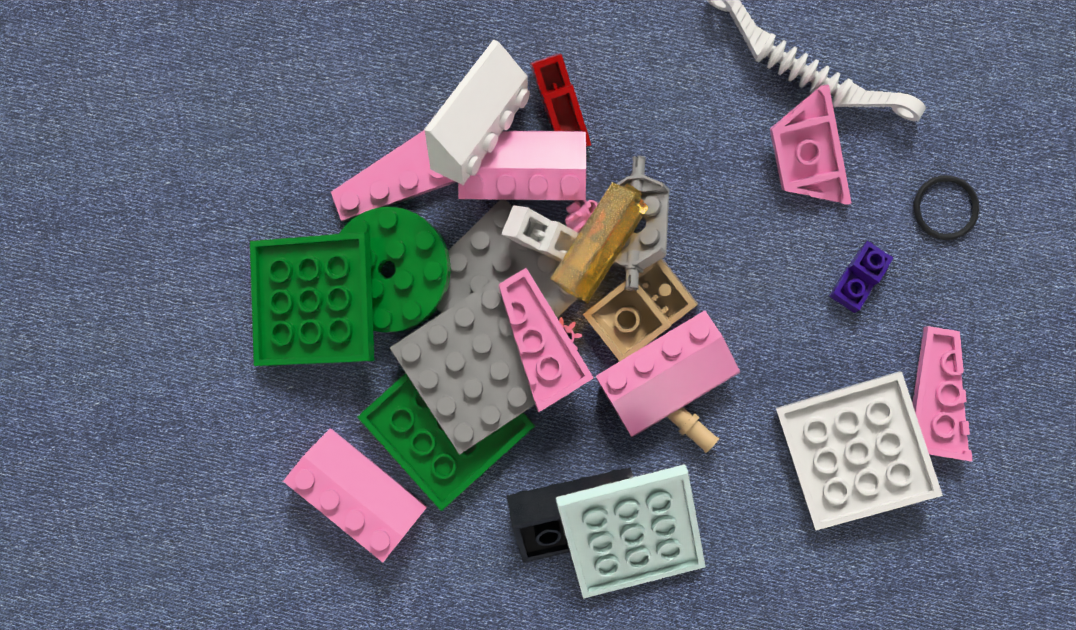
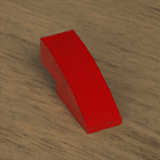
M558 53L531 62L530 66L552 130L585 131L586 147L591 146L576 93L570 82L562 54Z

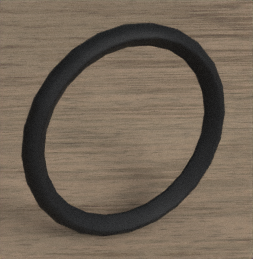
M950 175L937 176L925 182L918 190L913 205L914 216L921 229L928 235L941 240H954L967 234L975 225L980 210L979 200L973 188L965 180ZM939 182H952L960 185L969 194L972 201V215L967 225L960 231L951 234L938 233L932 230L923 220L920 211L921 199L926 190L932 185Z

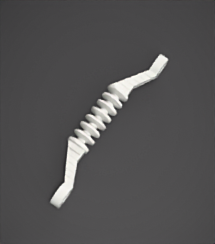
M707 0L715 8L730 12L756 62L759 63L767 56L769 57L768 69L776 63L780 64L778 75L783 74L787 69L791 70L788 81L791 82L798 75L801 76L799 87L802 88L808 82H811L810 94L822 85H829L830 93L833 95L832 103L834 108L845 106L891 107L897 115L910 121H919L926 109L925 104L911 95L883 91H865L854 84L853 80L849 78L840 85L838 84L839 72L835 73L831 78L827 77L829 66H825L820 72L816 71L819 60H814L808 66L806 65L807 53L796 59L797 47L794 46L789 52H784L787 41L783 40L779 45L774 46L776 35L773 33L769 34L756 26L740 0Z

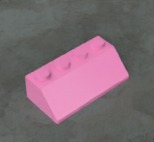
M502 131L494 150L491 153L487 152L482 159L478 172L474 176L470 175L464 185L458 183V199L586 200V132Z
M703 311L596 375V379L631 437H634L739 374L740 370L723 336L706 311Z
M329 429L312 446L283 480L290 488L382 562L385 561L428 507L333 429Z

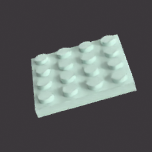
M685 464L556 497L583 599L706 567L689 474Z

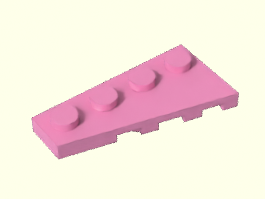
M926 326L923 330L912 404L928 453L930 455L972 462V453L968 448L967 435H970L969 422L966 421L964 402H967L966 391L963 389L961 376L964 370L960 331Z

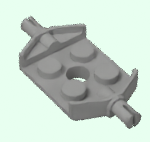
M634 156L632 158V174L605 191V194L610 197L607 254L601 252V256L625 269V290L633 291V289L637 291L639 289V273L643 272V269L664 258L667 253L670 189L664 183L645 175L646 158L644 156H638V158ZM640 220H646L645 228L639 233H634L635 224Z

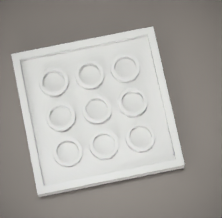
M899 371L776 408L815 530L943 496L902 372Z

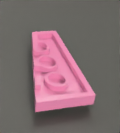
M423 130L331 191L340 220L344 223L368 210L388 207L456 182L430 170L425 130Z
M527 268L501 282L498 288L537 412H540L594 377Z

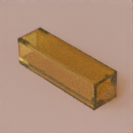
M612 182L550 279L563 291L588 303L649 208L641 199L642 193L629 184L622 187Z

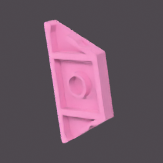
M822 85L770 128L781 188L784 191L847 205L851 204V198L829 85Z

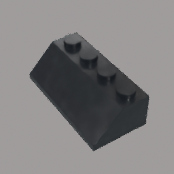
M631 467L507 495L512 529L522 562L525 563L570 552L556 497L633 478Z

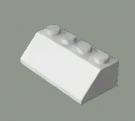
M496 40L491 42L424 129L430 170L462 185L465 184L470 175L474 176L478 172L481 161L486 153H491L494 150L502 131L510 128L518 109L524 108L529 100L530 91H528L527 75L500 42Z

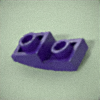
M866 241L839 278L829 297L853 313L860 311L874 285L881 281L893 257L869 241Z

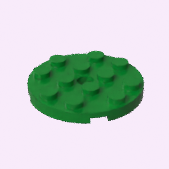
M379 207L356 216L344 226L339 234L370 233L373 331L395 333L420 325L438 309L436 307L444 293L447 292L450 282V257L442 236L429 221L403 208ZM386 261H391L395 265V273L389 279H386L381 274L383 265L387 263Z

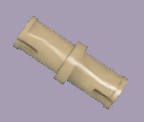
M684 407L667 416L679 428L678 432L682 436L686 434L705 453L719 440L718 437L698 421L699 416L695 413L692 415Z

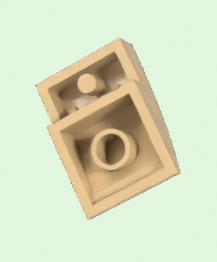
M663 258L639 273V289L637 291L634 289L633 291L625 290L626 281H624L583 314L619 362L646 346L698 304Z

